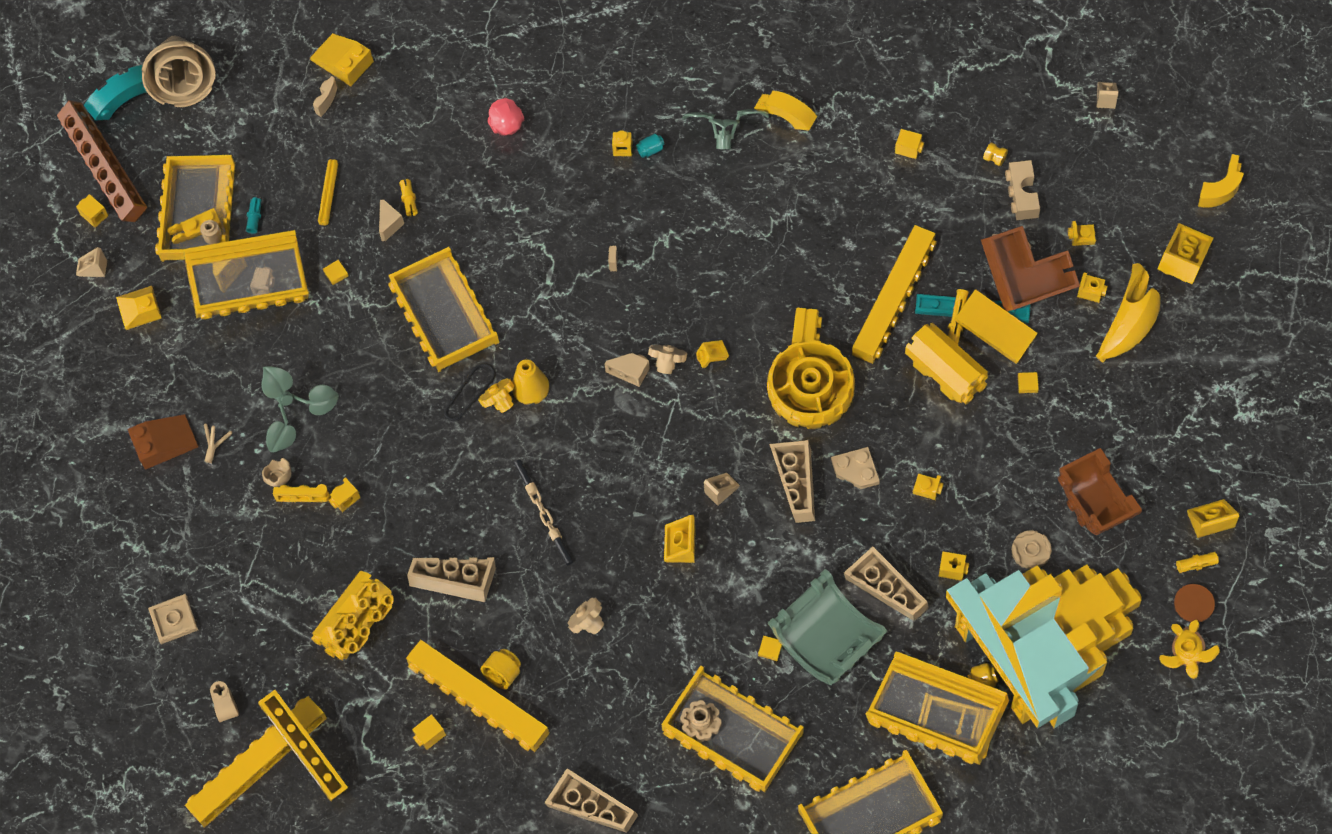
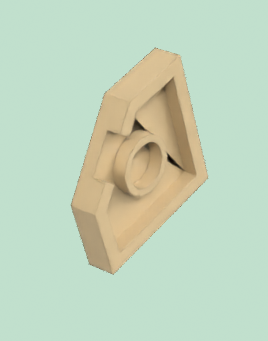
M868 447L831 457L837 478L843 481L846 480L859 489L879 484L880 481Z

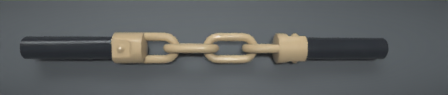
M521 459L516 460L514 464L525 484L528 495L540 510L541 520L550 530L549 536L555 542L566 565H571L573 560L561 539L562 536L558 528L553 526L551 514L541 503L542 498L535 483L529 477ZM537 494L538 498L534 500L533 496ZM546 513L550 519V521L547 522L543 517V515H545Z

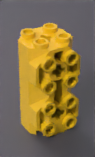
M930 323V326L928 324L924 325L911 338L914 340L912 345L907 344L905 354L913 360V366L924 376L932 377L939 383L940 391L950 400L968 404L976 392L983 391L987 386L985 381L988 378V371L934 323Z
M360 571L312 633V641L319 646L322 644L326 648L324 651L333 658L336 656L343 660L347 659L351 653L358 652L368 640L370 627L373 623L383 620L392 608L394 596L391 594V590L380 580L369 579L372 575L367 572Z

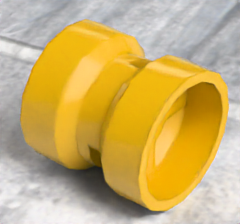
M991 142L984 153L983 159L993 161L995 165L1001 166L1007 156L1008 149L998 148L996 144Z

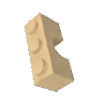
M1032 161L1009 163V168L1005 171L1006 181H1010L1008 193L1009 197L1013 198V202H1011L1012 214L1015 213L1016 220L1039 218L1040 205L1038 194L1027 193L1022 189L1025 186H1033L1034 172Z

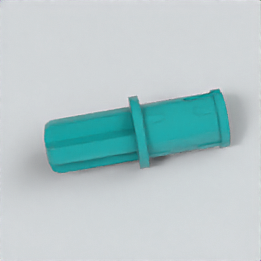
M253 197L251 199L249 212L246 215L248 217L246 231L251 234L258 232V222L261 219L260 208L262 201L260 198Z

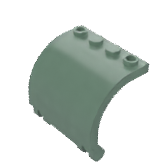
M824 569L820 573L821 576L819 578H815L810 582L811 587L786 610L781 609L778 612V616L775 619L772 618L768 625L782 646L806 671L818 680L832 685L840 679L842 674L851 669L861 656L867 654L868 650L882 639L887 630L883 625L873 622L861 614L838 589L831 573Z

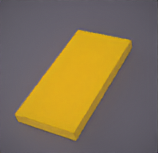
M976 289L954 319V321L1015 364H1017L1037 335V332Z

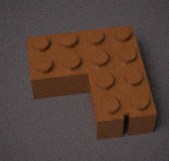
M1023 226L981 239L1003 308L1006 311L1015 310L1080 286L1075 270L1063 272V269L1073 267L1069 251L1059 252L1034 261Z

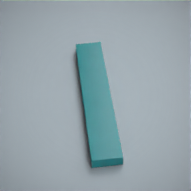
M917 294L915 314L952 317L956 297ZM991 300L997 305H999L1001 308H1003L1001 301ZM1030 304L1007 311L1021 322L1029 323Z

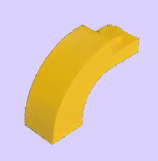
M772 91L770 95L762 94L754 107L755 110H763L769 114H775L784 118L795 129L810 130L817 118V115L806 104L791 95L779 91Z
M1231 155L1227 176L1224 179L1215 183L1203 182L1198 207L1219 206L1234 197L1240 187L1244 174L1240 172L1241 163H1238L1239 155Z

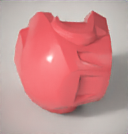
M499 99L489 109L488 123L495 134L498 133L503 136L512 135L520 129L524 121L521 109L511 99Z

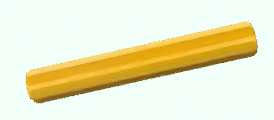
M329 159L318 217L319 225L326 226L329 223L338 169V161L335 159Z

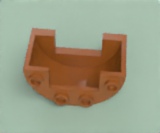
M1101 448L1059 469L1060 476L1058 477V481L1068 498L1067 505L1069 509L1076 513L1080 526H1085L1094 535H1099L1142 512L1141 507L1132 494L1126 497L1110 474L1111 463Z

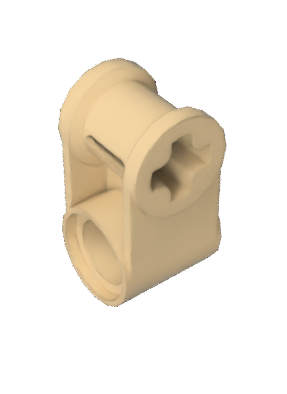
M218 681L213 683L210 693L218 721L223 722L239 716L231 690L224 682Z

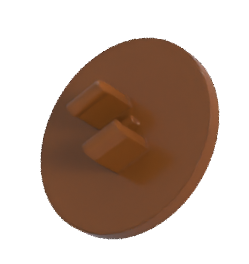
M1189 584L1180 588L1176 593L1174 607L1178 615L1184 620L1202 622L1212 615L1215 601L1211 592L1204 586Z

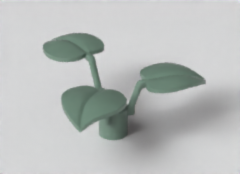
M745 109L737 111L736 120L714 119L715 114L691 112L684 114L682 120L691 116L709 119L713 126L715 138H717L716 149H731V139H734V133L737 124H740L739 119L741 116L758 113L769 118V113L763 110ZM716 124L722 127V130H719V134L717 132ZM734 124L731 134L730 131L725 130L727 126Z
M263 367L262 391L267 397L274 398L279 402L278 407L284 419V423L275 421L270 425L266 436L268 450L270 452H277L288 448L295 441L296 431L293 426L287 425L288 420L284 406L290 405L292 400L295 399L305 404H310L309 411L312 414L323 415L331 411L336 405L339 397L338 393L330 386L322 384L311 389L309 400L302 399L288 391L292 387L293 379L287 371L278 367Z

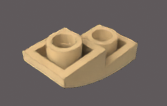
M333 76L322 83L320 87L322 95L317 97L313 103L315 113L320 117L330 107L336 95L337 84Z

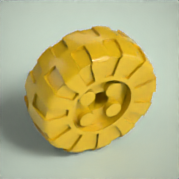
M817 340L793 343L784 352H780L773 360L767 378L768 397L775 412L793 426L818 429L827 424L831 425L838 421L843 413L847 412L853 400L855 378L852 366L847 357H844L841 351L831 344L827 345Z

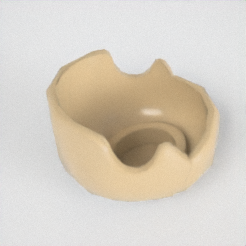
M281 458V461L272 460L262 471L264 482L273 487L287 484L291 478L290 463L285 458Z

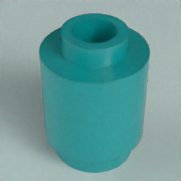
M654 133L639 141L636 148L640 156L644 158L663 150V145L665 144L662 137Z

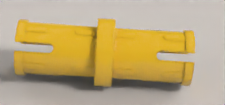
M406 179V186L404 180H401L399 182L402 191L401 199L405 204L406 215L411 216L412 209L413 216H415L418 211L411 180Z
M1212 552L1205 555L1196 554L1191 558L1176 561L1178 572L1182 573L1194 569L1202 570L1203 567L1218 564L1219 561L1217 554Z

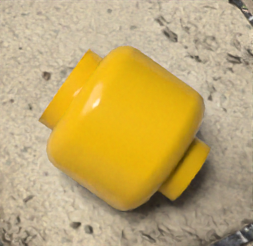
M989 663L973 666L971 674L968 675L969 679L993 688L999 682L997 670Z

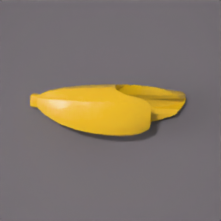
M1140 263L1132 265L1131 277L1122 303L1096 355L1097 359L1102 363L1106 359L1125 353L1137 345L1150 331L1159 314L1160 294L1152 288L1145 295L1149 275Z

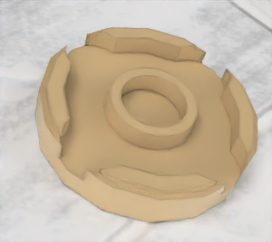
M1034 530L1020 533L1015 538L1011 549L1015 562L1026 569H1032L1037 565L1039 568L1044 566L1048 562L1052 551L1048 538Z

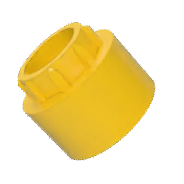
M500 649L499 652L494 651L480 669L483 676L491 684L506 690L520 674L519 667L521 664L520 660L512 652Z

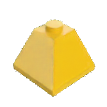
M152 286L116 297L126 330L162 318Z

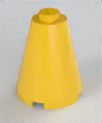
M531 360L519 362L512 381L515 385L512 390L514 397L519 402L527 405L529 403H540L549 393V381L546 375Z

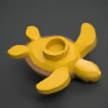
M1197 620L1192 621L1189 627L1183 629L1178 624H1172L1171 629L1176 634L1172 644L1174 656L1160 655L1159 657L1160 662L1166 667L1177 668L1181 665L1186 666V672L1192 679L1197 678L1199 674L1198 664L1200 662L1207 663L1212 661L1220 651L1217 645L1205 650L1204 639L1197 632L1199 628Z

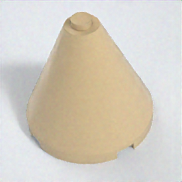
M179 36L169 37L152 50L146 57L142 67V81L148 94L161 104H174L175 107L191 106L203 100L211 92L215 79V67L209 54L198 45Z

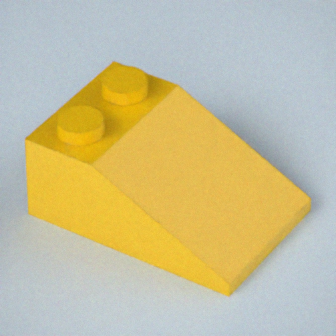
M333 33L310 57L311 61L349 86H352L374 62L371 51L357 41Z
M1179 223L1157 269L1165 274L1179 278L1183 282L1193 284L1213 241V237Z

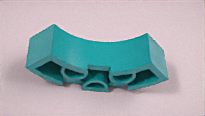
M143 65L128 68V72L122 75L115 74L106 80L107 84L102 89H96L91 94L84 107L94 120H109L123 103L137 95L148 93L142 81Z

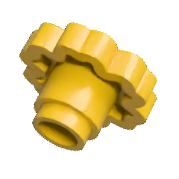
M503 379L498 384L490 386L479 397L478 401L484 408L494 405L497 410L503 413L513 406L509 392L513 390L515 385L511 379Z

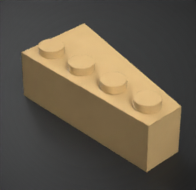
M808 440L770 444L795 522L815 521L812 458Z
M874 547L870 548L844 572L846 580L913 621L929 608L928 602Z
M494 557L487 559L469 558V560H458L457 558H450L449 560L413 558L407 575L409 586L485 602L496 570Z
M566 769L545 801V804L550 808L626 833L638 817L635 811L569 769Z

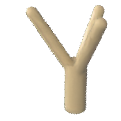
M204 424L208 442L205 462L212 463L215 449L232 434V431H229L214 444L215 426L211 427L210 436L208 425Z

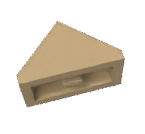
M1098 82L1097 108L1115 109L1118 97L1116 83Z
M380 200L379 234L381 240L386 241L404 225V221L399 212L385 200Z
M97 247L78 259L77 276L105 277L107 259L101 248Z
M728 473L711 477L704 481L705 494L717 505L721 504L740 486Z

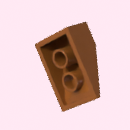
M185 414L145 421L127 429L145 470L198 448Z

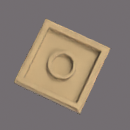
M186 594L148 608L160 644L198 630Z

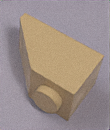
M630 353L605 362L607 373L640 387L650 369L649 360L640 354Z

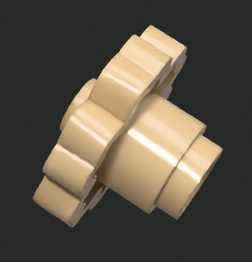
M651 345L648 355L657 358L656 367L658 372L672 374L676 362L686 361L687 352L671 345Z
M591 598L588 602L582 603L570 617L568 628L573 633H579L582 629L588 633H598L604 626V622L599 616L602 609L601 603L596 598Z
M703 700L691 702L690 708L683 709L680 721L683 724V733L692 739L696 737L699 742L711 740L712 734H718L722 725L719 718V710L712 703L706 705Z

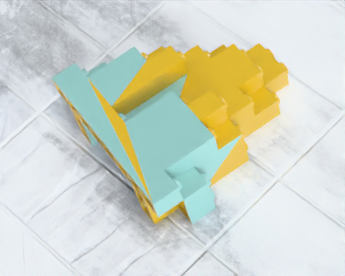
M1087 564L1073 573L1068 569L1055 578L1051 574L1048 575L1045 570H1041L1038 565L1023 574L1018 570L998 583L992 577L989 578L985 573L972 582L966 578L946 591V598L957 613L955 628L965 642L970 641L973 637L1012 691L1014 697L1011 708L1021 723L1024 724L1031 719L1037 728L1047 722H1050L1056 728L1075 716L1078 698L1074 692L1103 675L1107 664V657L1104 651L1131 635L1133 623L1125 615L1138 608L1141 603L1139 591L1136 588H1132L1129 584V578L1124 572L1121 573L1119 569H1116L1103 577L1101 573L1097 575L1096 571L1090 569Z

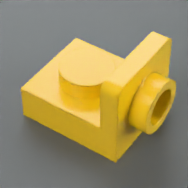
M1072 221L1071 228H1068V238L1072 239V246L1095 245L1094 224L1077 225L1076 221Z
M722 340L703 342L696 352L697 360L702 368H706L710 362L727 360L729 357Z
M918 474L913 494L935 500L937 494H941L944 483H941V476L937 475V478Z

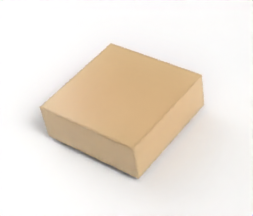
M616 246L609 247L608 263L610 271H617L618 254Z

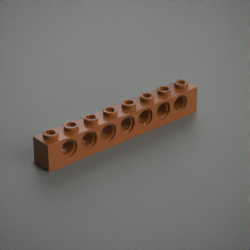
M69 100L57 114L61 125L69 134V138L74 142L77 151L82 155L85 164L90 168L93 177L100 184L101 190L108 197L118 217L122 221L136 222L147 209L146 204L81 102Z

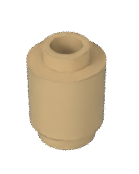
M207 220L202 223L200 231L205 242L208 244L219 243L222 239V233L217 222Z

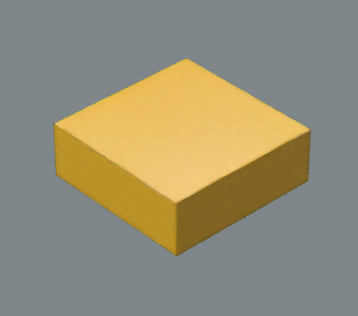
M339 260L323 268V272L332 285L348 277L347 271Z
M1037 372L1018 373L1019 393H1038Z
M763 636L758 656L778 661L782 644L778 639Z

